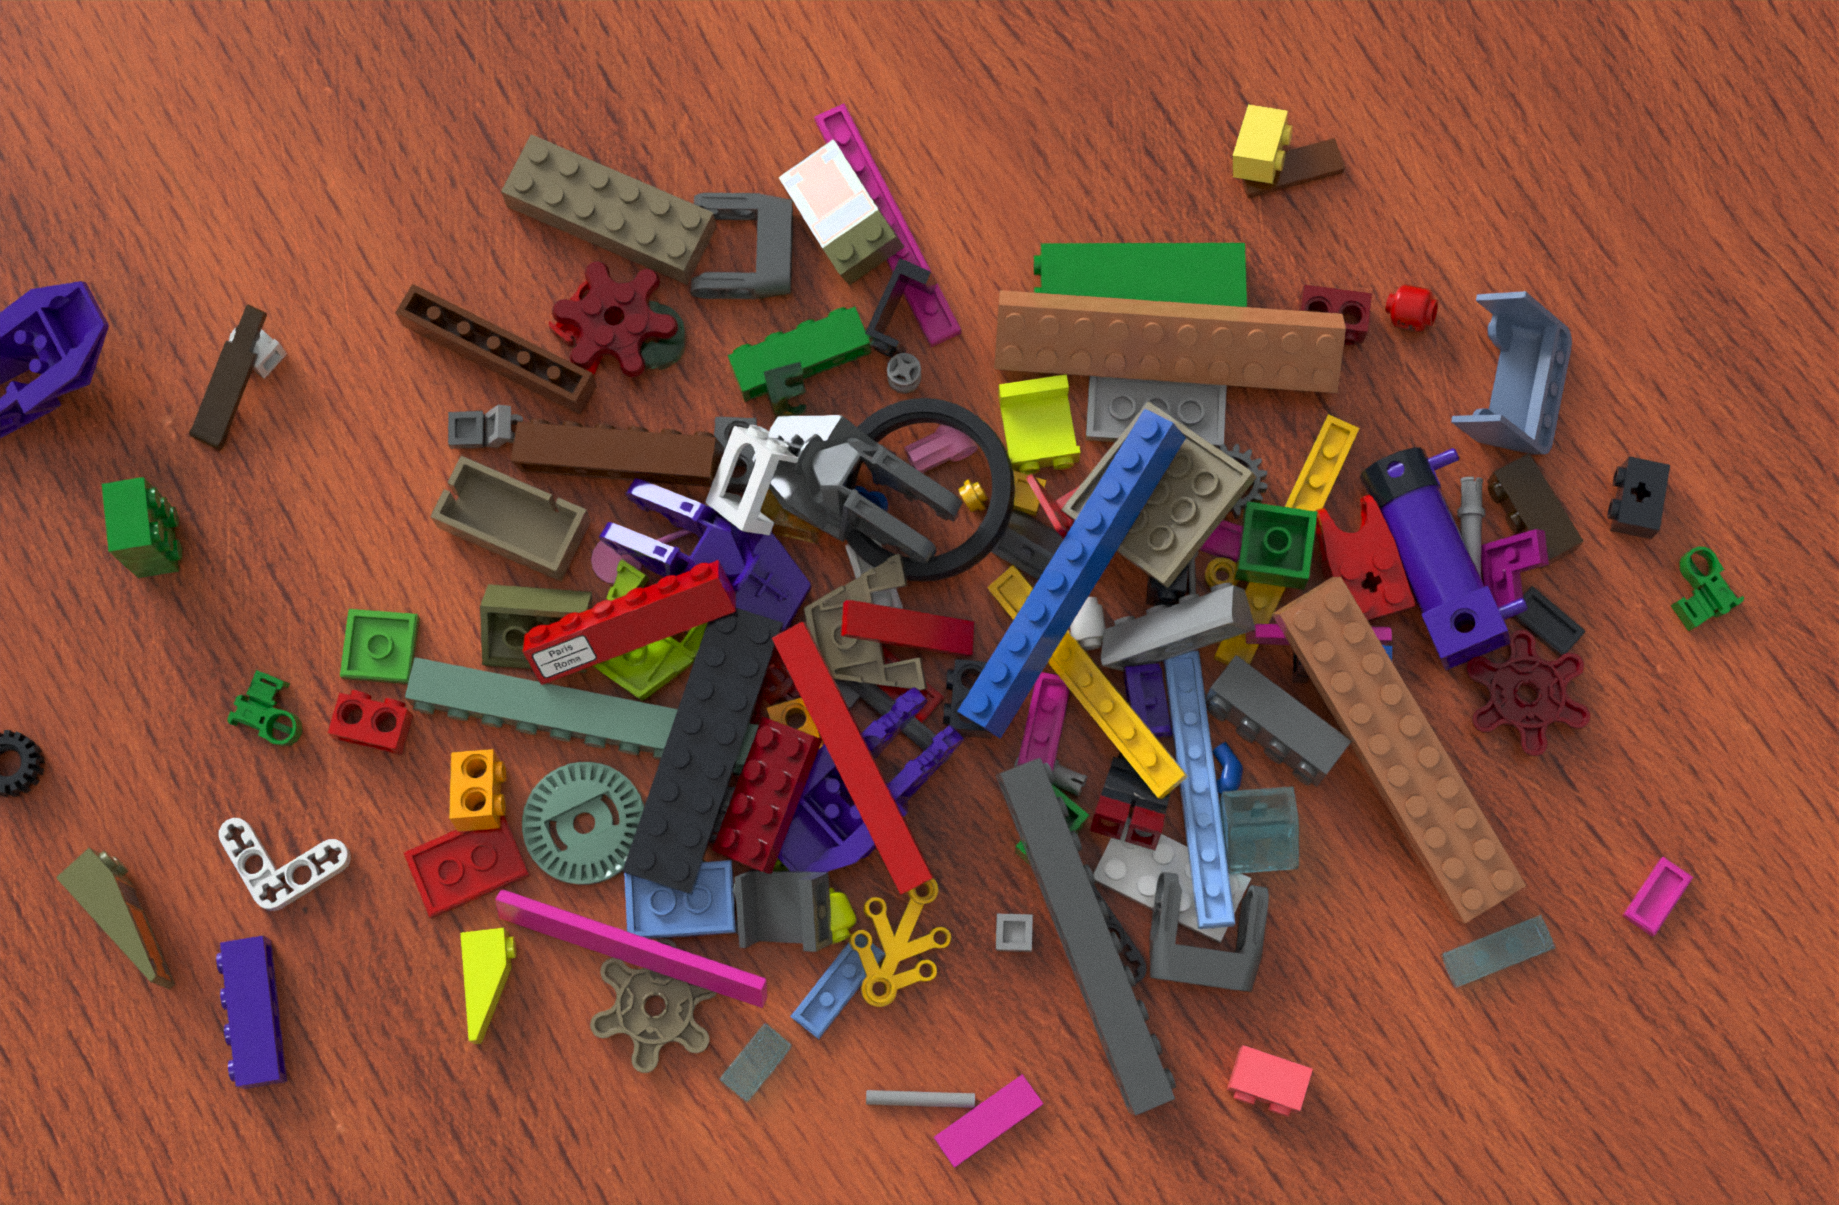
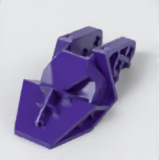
M79 281L30 289L0 312V385L29 369L34 373L42 374L30 384L11 381L9 386L6 387L7 393L0 398V438L59 408L61 403L57 398L58 396L90 385L109 324L86 282Z
M638 478L633 480L626 492L629 501L635 503L638 508L649 512V510L657 511L665 516L671 525L677 528L682 527L698 535L700 541L691 556L682 553L680 548L676 546H669L615 523L608 522L599 536V539L621 556L622 554L631 555L635 560L643 564L646 569L663 578L669 575L677 576L688 572L700 563H711L719 560L736 593V608L782 622L783 627L781 631L788 629L812 586L772 532H770V535L741 531L710 506Z
M916 687L907 691L903 696L900 695L887 714L877 721L874 720L862 732L874 759L883 752L928 702ZM949 725L943 731H940L932 739V744L920 756L913 760L911 759L905 765V768L892 781L887 783L903 817L908 814V800L964 741V738L953 726ZM825 744L818 750L778 856L780 861L790 871L828 872L857 863L860 859L869 857L876 848Z

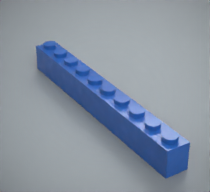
M1144 409L958 709L957 712L974 724L1000 739L1185 441L1186 437L1173 422L1147 409Z

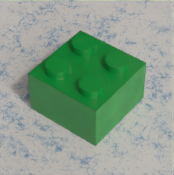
M1247 501L1242 519L1234 580L1304 590L1309 580L1317 512Z

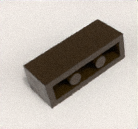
M1530 453L1492 473L1487 481L1489 484L1488 492L1493 501L1497 504L1500 503L1507 514L1505 518L1510 529L1514 533L1518 532L1519 534L1534 529L1545 531L1549 565L1576 551L1584 542Z

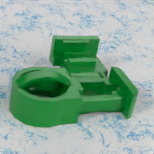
M1698 546L1681 557L1679 563L1680 572L1692 588L1695 589L1692 591L1694 596L1688 600L1683 597L1670 606L1688 631L1696 628L1712 616L1718 618L1728 613L1732 608L1744 601V596L1737 598L1720 575V572L1725 569L1711 549ZM1692 554H1698L1707 561L1709 569L1707 576L1696 567L1691 557Z
M256 670L246 693L249 697L238 695L234 701V705L238 706L236 712L231 711L227 718L229 724L237 726L238 722L260 730L258 736L267 739L272 744L284 747L296 743L303 729L302 722L298 716L273 707V705L276 706L277 704L275 701L276 693L279 690L282 691L283 687L288 688L290 683ZM263 679H266L267 682L272 683V684L277 685V686H276V687L271 686V685H269V684H266V683L262 682V680H263ZM281 716H287L291 719L293 728L276 722V720ZM275 728L290 736L285 740H276L272 729Z

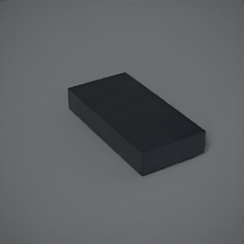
M1533 586L1523 595V599L1528 607L1527 611L1512 617L1558 657L1566 654L1586 632Z

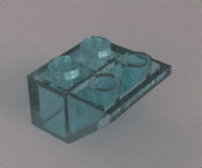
M1294 787L1223 791L1219 805L1229 874L1298 869L1299 817Z

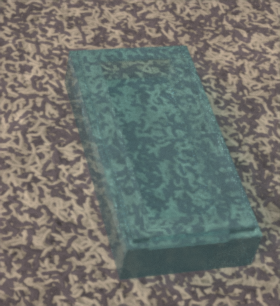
M764 1023L719 1080L748 1103L792 1049L793 1045L768 1024Z

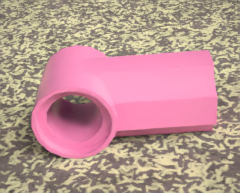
M943 424L936 429L935 433L904 447L911 466L921 473L949 460L952 462L960 461L972 455L978 449L976 442L969 436Z

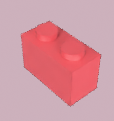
M1243 1045L1239 1048L1227 1090L1235 1092L1233 1098L1238 1101L1254 1105L1255 1101L1258 1100L1270 1104L1269 1111L1289 1117L1290 1112L1297 1113L1301 1111L1313 1069Z

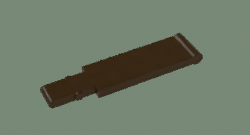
M249 304L245 307L239 325L235 329L236 333L233 341H225L199 411L190 429L189 436L218 450H221L225 444V439L259 355L253 352L256 342L260 339V332L267 317L266 312Z

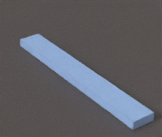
M1191 651L1164 660L1163 663L1176 762L1188 775L1179 786L1198 929L1233 927L1235 925L1200 656L1199 651Z

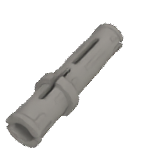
M1463 477L1460 479L1461 507L1457 509V517L1461 518L1460 534L1482 580L1481 535L1482 518L1485 517V509L1482 508L1483 479L1477 477L1476 481H1474V477Z

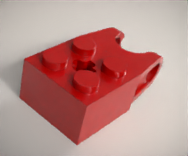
M1365 495L1360 499L1361 527L1358 532L1346 533L1340 530L1325 508L1315 510L1317 512L1315 528L1322 562L1321 568L1325 581L1332 577H1341L1369 623L1406 612L1416 605L1395 540L1376 501L1371 495ZM1366 578L1369 581L1371 580L1374 585L1372 593H1370L1369 588L1363 589L1361 585Z

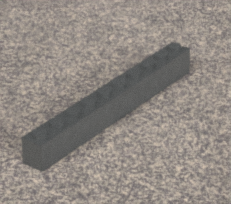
M1037 758L996 774V779L1128 1113L1136 1116L1174 1100L1175 1097L1172 1089L1176 1088L1175 1080L1168 1067L1163 1069L1158 1055L1163 1053L1160 1042L1154 1033L1150 1035L1145 1021L1149 1020L1148 1012L1142 1000H1136L1131 988L1136 986L1135 979L1128 966L1123 967L1118 955V953L1122 952V947L1116 933H1110L1105 922V919L1109 918L1107 908L1101 898L1096 899L1092 885L1095 884L1094 875L1088 864H1082L1078 854L1082 850V846L1074 830L1069 831L1065 818L1069 816L1068 810L1062 797L1056 798L1051 785L1055 783V777L1048 763L1043 764L1041 758Z

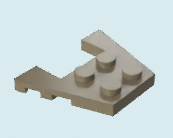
M901 554L893 555L879 566L871 568L855 580L840 586L804 607L807 626L834 679L908 689L916 687L918 690L927 689L922 658L886 664L882 643L841 636L844 601L854 600L874 604L873 593L908 586Z

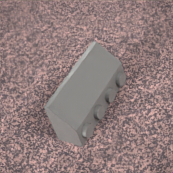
M1222 583L1213 586L1209 594L1200 597L1199 594H1190L1179 598V604L1168 608L1166 605H1159L1147 609V615L1136 619L1135 616H1127L1115 620V626L1104 629L1101 653L1102 666L1124 672V668L1127 666L1155 664L1256 630L1245 590L1231 585V583Z

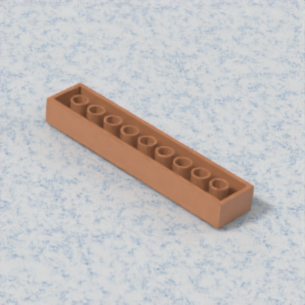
M1000 290L994 369L1338 393L1346 327L1343 314Z
M1332 577L1274 612L1272 616L1343 734L1352 741L1350 743L1352 749L1453 917L1466 924L1524 888L1526 884L1341 577Z

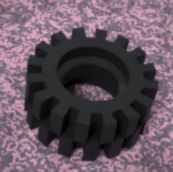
M4 730V734L0 733V756L7 751H16L21 757V766L15 774L6 777L0 775V795L8 797V795L13 797L20 796L19 792L21 791L28 793L31 791L29 785L33 784L36 786L39 783V780L36 779L37 774L43 775L44 769L40 767V764L45 763L44 757L39 754L42 750L34 744L33 740L17 731L14 733L11 730Z

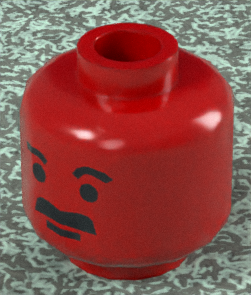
M1404 284L1397 289L1395 294H1389L1385 312L1390 314L1391 323L1394 327L1422 332L1427 326H1433L1439 302L1437 299H1434L1431 290Z

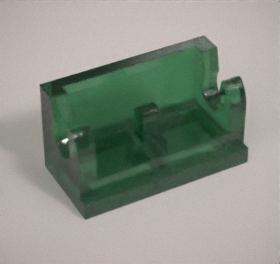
M801 362L764 371L767 393L775 420L778 416H797L804 413L807 409L806 404L792 407L788 403L791 397H798L806 392Z

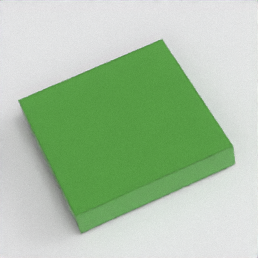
M349 609L340 677L348 680L408 684L415 658L419 615Z

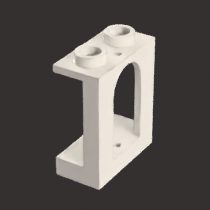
M750 425L748 429L734 426L705 503L741 531L770 535L774 522L760 512L761 506L779 460L797 463L799 458L787 450L788 445L786 443L770 438L768 436L769 431L760 426ZM751 444L756 453V462L743 498L737 494L726 493L725 491L739 454L746 445Z

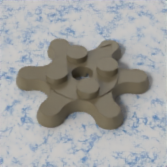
M666 938L657 941L677 948L676 944L670 939ZM610 958L603 962L600 974L602 979L615 989L616 1001L610 1009L598 1012L591 1019L590 1027L595 1036L605 1039L617 1033L629 1035L634 1042V1052L631 1057L632 1065L641 1073H649L657 1067L660 1049L668 1042H679L691 1053L698 1054L707 1049L710 1041L709 1034L695 1022L693 1011L699 1002L713 998L717 992L646 968L631 969L622 960L617 958ZM653 996L662 997L665 1001L666 1008L658 1016L649 1015L645 1009L647 1000Z

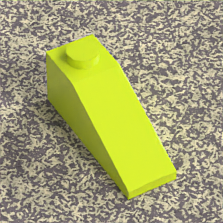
M504 928L460 933L468 1038L473 1044L482 1043L511 971V958H516L517 956L515 937H509V932Z

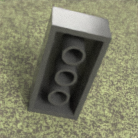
M1235 655L1211 686L1205 699L1206 705L1209 706L1207 710L1212 716L1222 722L1225 719L1237 727L1235 731L1240 737L1250 743L1256 741L1265 748L1264 754L1277 764L1284 762L1294 770L1292 772L1293 776L1307 786L1312 783L1318 787L1352 742L1237 655Z

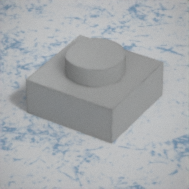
M997 914L996 951L1032 952L1033 915Z

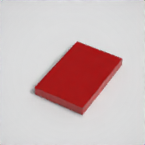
M505 815L500 816V828L459 832L456 829L403 852L428 916L431 919L530 876Z

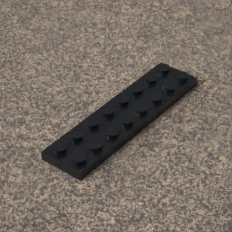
M736 608V612L707 623L622 872L692 895L776 648L772 638L781 633L782 622Z

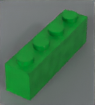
M856 307L835 309L828 314V317L821 320H807L800 323L795 330L790 332H775L767 336L765 341L753 346L752 344H744L734 349L733 353L728 355V359L744 402L871 354L870 341L865 334L866 331Z

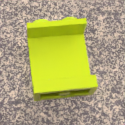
M1067 374L999 384L998 397L1008 455L1013 471L1030 475L1039 472L1040 468L1053 466L1056 470L1071 468L1074 466V463L1079 462L1081 452L1080 446L1076 445L1068 400L1069 384Z

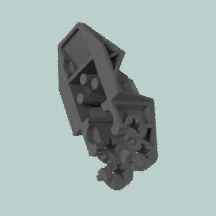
M842 415L778 416L769 430L768 436L770 438L786 443L788 445L787 450L799 458L797 463L779 460L769 489L784 510L844 542L851 529L854 528L885 546L888 544L899 547L914 562L918 561L925 564L929 561L930 557H934L937 552L936 546L930 540L861 496L857 490L853 489L851 491L844 486L847 483L848 475L855 471L857 464L861 460L872 473L873 483L882 486L887 485L902 493L904 498L911 502L913 499L916 501L920 500L933 508L938 517L946 521L949 519L953 522L958 517L957 512L963 503L955 494L897 457L895 452L875 442ZM756 453L751 459L754 466L756 462Z

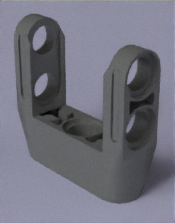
M700 193L695 195L694 204L713 212L715 220H758L756 273L704 272L691 279V295L704 299H762L791 294L793 200L760 193Z
M1162 871L1156 885L1149 939L1150 978L1252 992L1262 958L1269 900L1268 889L1263 886L1251 885L1246 896L1242 899L1235 953L1178 945L1175 942L1182 889L1179 884L1178 874Z

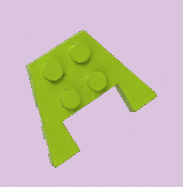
M621 559L616 569L618 574L614 586L610 587L606 599L612 601L625 596L632 589L643 588L649 578ZM707 623L691 628L681 643L672 637H667L593 665V667L639 700L644 701L694 663Z

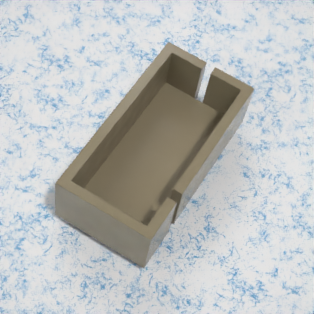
M460 456L447 482L454 495H457L458 498L455 500L450 491L443 490L430 516L437 528L562 582L591 523L587 510L561 498H557L555 502L552 494L464 456Z

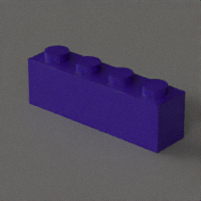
M257 936L221 942V953H217L216 963L219 974L224 975L225 988L220 990L222 1008L228 1012L229 1024L224 1026V1036L226 1044L232 1048L233 1060L228 1061L230 1080L235 1082L236 1087L242 1089L287 1082L271 940L265 936Z

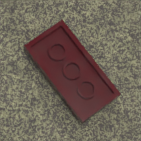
M762 716L713 845V851L761 872L772 874L821 745V738Z

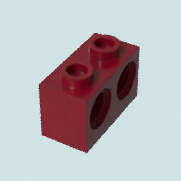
M1304 285L1300 295L1298 311L1309 312L1311 310H1318L1323 313L1353 315L1358 320V323L1348 324L1345 322L1344 345H1356L1363 343L1368 333L1372 293Z

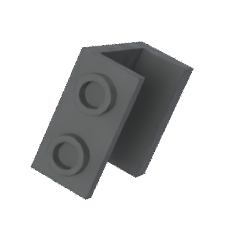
M752 869L735 877L733 896L737 903L735 928L739 936V948H747L759 941L802 943L803 951L817 952L833 943L828 872L773 870L772 874Z

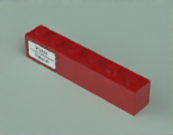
M719 560L711 563H700L688 572L677 576H666L654 585L646 588L632 589L620 598L612 601H601L586 611L569 613L560 621L547 626L538 625L525 634L523 654L540 684L543 685L736 612V593Z

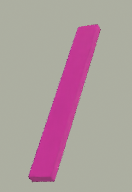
M843 103L815 116L814 121L825 143L827 144L834 139L905 246L886 260L892 273L899 258L931 272L845 104ZM907 284L903 295L930 347L961 334V328L938 284L932 295Z
M500 890L495 899L499 919L763 1008L767 1000V982L763 977L506 890Z

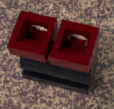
M1120 752L1117 758L1113 757L1089 831L1120 840L1129 809L1133 807L1134 810L1124 842L1156 851L1171 792L1163 799H1159ZM1101 819L1118 823V825L1113 827L1106 826L1101 822ZM1135 829L1151 833L1153 835L1149 837H1142L1136 833Z

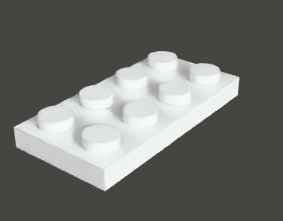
M1127 817L1121 839L1111 838L1093 874L1095 882L1153 911L1156 885L1162 871L1178 874L1179 884L1182 889L1178 924L1220 944L1228 927L1198 929L1187 846L1162 834L1156 851L1124 842L1131 820ZM1135 829L1136 833L1142 837H1149L1153 835L1151 833ZM1228 867L1235 913L1251 878Z

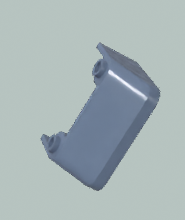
M1526 291L1477 294L1476 301L1492 314L1491 322L1488 325V337L1501 350L1489 409H1476L1473 415L1452 416L1451 423L1478 443L1527 454L1530 453L1532 455L1548 454L1554 441L1571 353L1572 337L1570 330Z

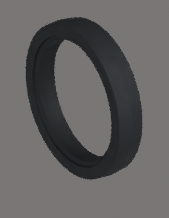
M918 398L888 405L866 418L857 428L878 443L891 432L912 424L937 423L953 427L969 436L982 449L988 460L992 476V496L987 514L981 525L968 540L947 553L930 557L929 561L925 564L918 561L914 562L910 560V557L902 556L906 579L909 581L927 582L947 579L961 574L978 564L993 550L1003 536L1011 518L1014 506L1015 484L1009 455L998 435L985 421L957 404L939 399ZM861 460L857 464L855 471L848 475L847 483L844 486L851 491L856 488L858 473L863 463ZM854 528L851 529L846 537V541L856 554L874 568L887 561L893 555H897L882 548L870 537Z

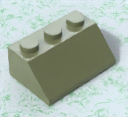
M488 584L480 605L482 665L532 669L523 654L525 634L538 625L547 626L560 621L569 613H580L591 609L592 592ZM586 668V669H583V670H580V671H578V672H579V673H586L587 668Z

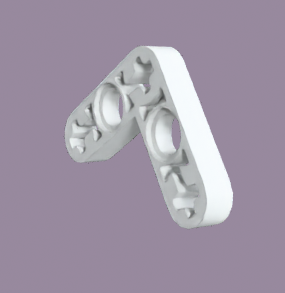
M231 818L226 820L219 830L220 842L255 902L268 911H277L342 872L348 867L351 860L350 851L344 843L336 839H328L277 870L249 823L240 818ZM234 827L239 830L244 829L245 831L241 834V838L245 845L250 848L242 850L236 841H229V838L233 835L231 829ZM330 848L336 851L341 850L342 853L338 855L339 862L337 864L327 861L320 866L325 870L322 874H320L318 867L311 861L314 857L319 862L329 857L327 851ZM253 855L261 856L263 859L262 869L256 874L247 873L245 869L246 860ZM300 866H308L312 871L310 881L303 885L296 884L293 879L294 871ZM283 876H285L288 885L294 889L291 893L286 888L278 891L275 902L263 899L267 895L266 888L268 886L278 889L285 885L280 880Z

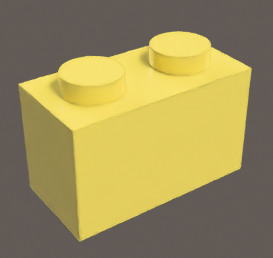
M1248 105L1233 153V177L1273 184L1276 170L1282 171L1285 161V151H1282L1283 146H1289L1292 137L1293 126L1287 125L1288 111Z

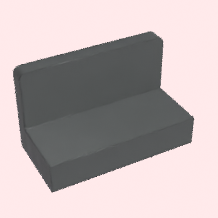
M1015 509L1012 512L1003 536L991 552L1039 580L1062 543L1063 538L1054 529L1030 515Z

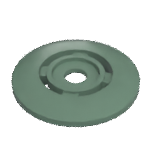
M595 762L567 764L546 775L535 786L528 797L522 817L524 842L536 864L553 878L575 885L601 883L623 871L644 804L631 781L614 768ZM604 795L607 796L615 804L619 814V824L616 826L613 825L614 823L611 811L609 810L607 805L602 801ZM582 813H589L595 819L593 830L587 834L578 833L574 828L575 818ZM550 821L556 822L558 836L567 846L566 850L561 851L553 841Z

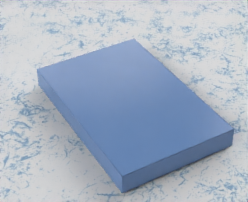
M732 860L703 862L692 895L624 873L627 932L648 939L736 933Z

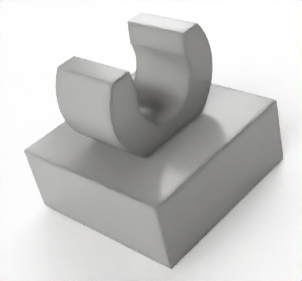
M498 404L485 414V447L499 448L506 442L514 443L515 433L511 430V424L517 425V422L523 421V417L518 414L511 415V406Z

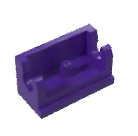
M1159 664L1125 667L1123 679L1129 705L1157 739L1172 737L1162 668Z

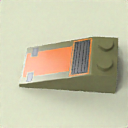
M834 139L778 177L837 272L849 285L905 247Z
M88 848L56 878L150 982L170 990L175 983L133 883L125 876L129 872L128 868L116 856L112 857L105 850L99 853Z

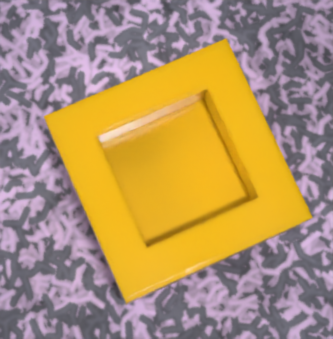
M1013 471L1015 484L1013 509L1036 516L1040 502L1026 479L1029 475ZM1035 477L1045 488L1047 480Z

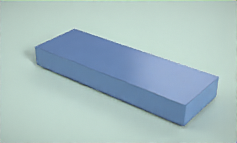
M858 934L855 937V944L859 948H863L867 940L863 935ZM849 942L790 1016L818 1040L859 990L862 981L866 977L858 952L850 947ZM872 943L870 947L877 964H879L884 958L885 953Z

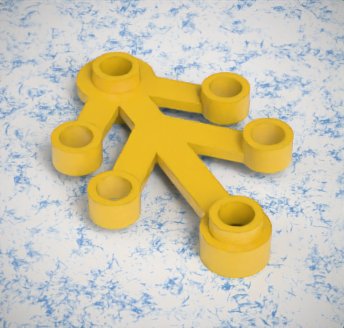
M934 879L924 883L927 887L926 896H918L916 888L908 892L910 900L895 935L886 916L887 906L885 901L879 897H873L865 902L863 907L864 913L868 918L872 919L886 955L879 968L870 947L872 945L870 933L865 930H858L851 934L849 938L850 947L858 952L866 974L865 979L862 981L861 993L868 1004L875 1007L887 1006L895 999L897 989L918 981L926 982L935 978L937 967L931 960H921L916 963L914 969L894 975L899 961L932 948H945L951 941V934L948 929L936 927L928 935L908 942L924 904L932 902L938 895V884ZM873 901L878 902L881 906V911L878 915L872 914L869 910V905ZM937 931H941L945 935V941L941 945L934 941V934ZM858 934L866 937L867 943L863 948H859L855 944V937ZM923 964H927L931 968V974L927 978L921 976L919 972ZM876 982H881L884 985L885 990L881 996H877L873 992V985Z

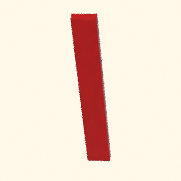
M802 621L774 636L772 640L900 895L934 879L806 622Z

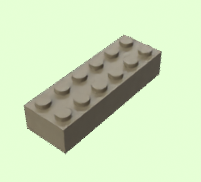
M532 134L501 190L507 207L688 285L716 229L713 212Z

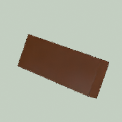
M1333 138L1285 151L1282 171L1276 170L1273 184L1242 179L1247 198L1344 173L1345 166L1336 140Z

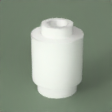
M1097 597L1087 598L1070 625L1071 634L1084 650L1098 649L1102 646L1101 642H1103L1106 626L1102 605L1098 604Z

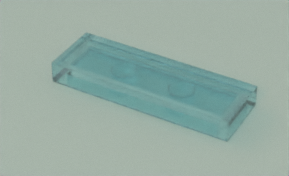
M1539 915L1441 954V958L1454 988H1457L1551 951L1556 947L1542 915Z

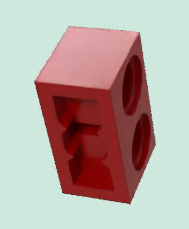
M351 690L350 695L339 692L327 733L334 740L402 756L413 719V714L405 708L406 704L390 698H385L384 703L373 701L370 694ZM356 709L362 710L363 715L358 723H347L350 712ZM390 717L396 718V726L392 731L381 732V724L385 719Z

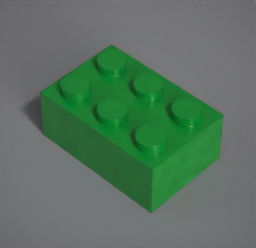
M144 477L103 483L102 494L108 552L137 578L179 572L178 560H182L183 554L180 541L175 539L174 527L179 526L176 507H172L167 498L163 497L158 492V489L153 487Z

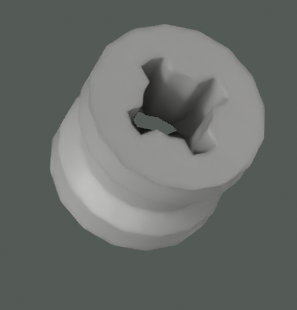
M900 353L890 359L887 366V379L890 387L894 391L903 394L911 393L917 389L921 381V366L915 356L908 353Z

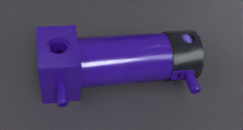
M1414 447L1401 450L1376 461L1361 473L1360 479L1367 495H1371L1376 501L1395 540L1408 583L1421 609L1425 627L1445 671L1470 661L1474 657L1482 656L1510 644L1509 632L1504 620L1527 611L1528 607L1523 598L1497 607L1488 585L1484 586L1440 490L1441 484L1435 473V470L1459 460L1456 449L1451 448L1428 458L1423 448ZM1469 624L1474 626L1473 630L1468 633L1458 631L1463 625Z

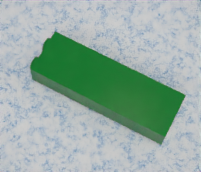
M1041 243L1040 255H1034V276H1040V287H1034V293L1247 307L1245 243Z

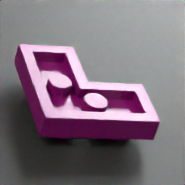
M1534 529L1481 545L1484 586L1488 585L1497 607L1523 598L1521 572L1549 565L1545 531Z

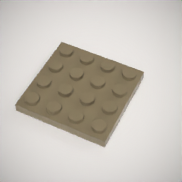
M1148 401L1061 510L1070 519L1076 520L1144 409L1173 422L1186 439L1116 551L1166 588H1169L1257 477L1248 468Z

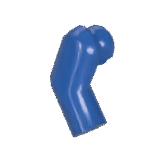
M1224 742L1216 747L1212 753L1223 767L1221 778L1216 780L1217 790L1221 795L1228 796L1231 792H1236L1240 788L1243 766L1227 742Z

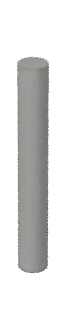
M867 1090L866 1105L975 1108V1093Z

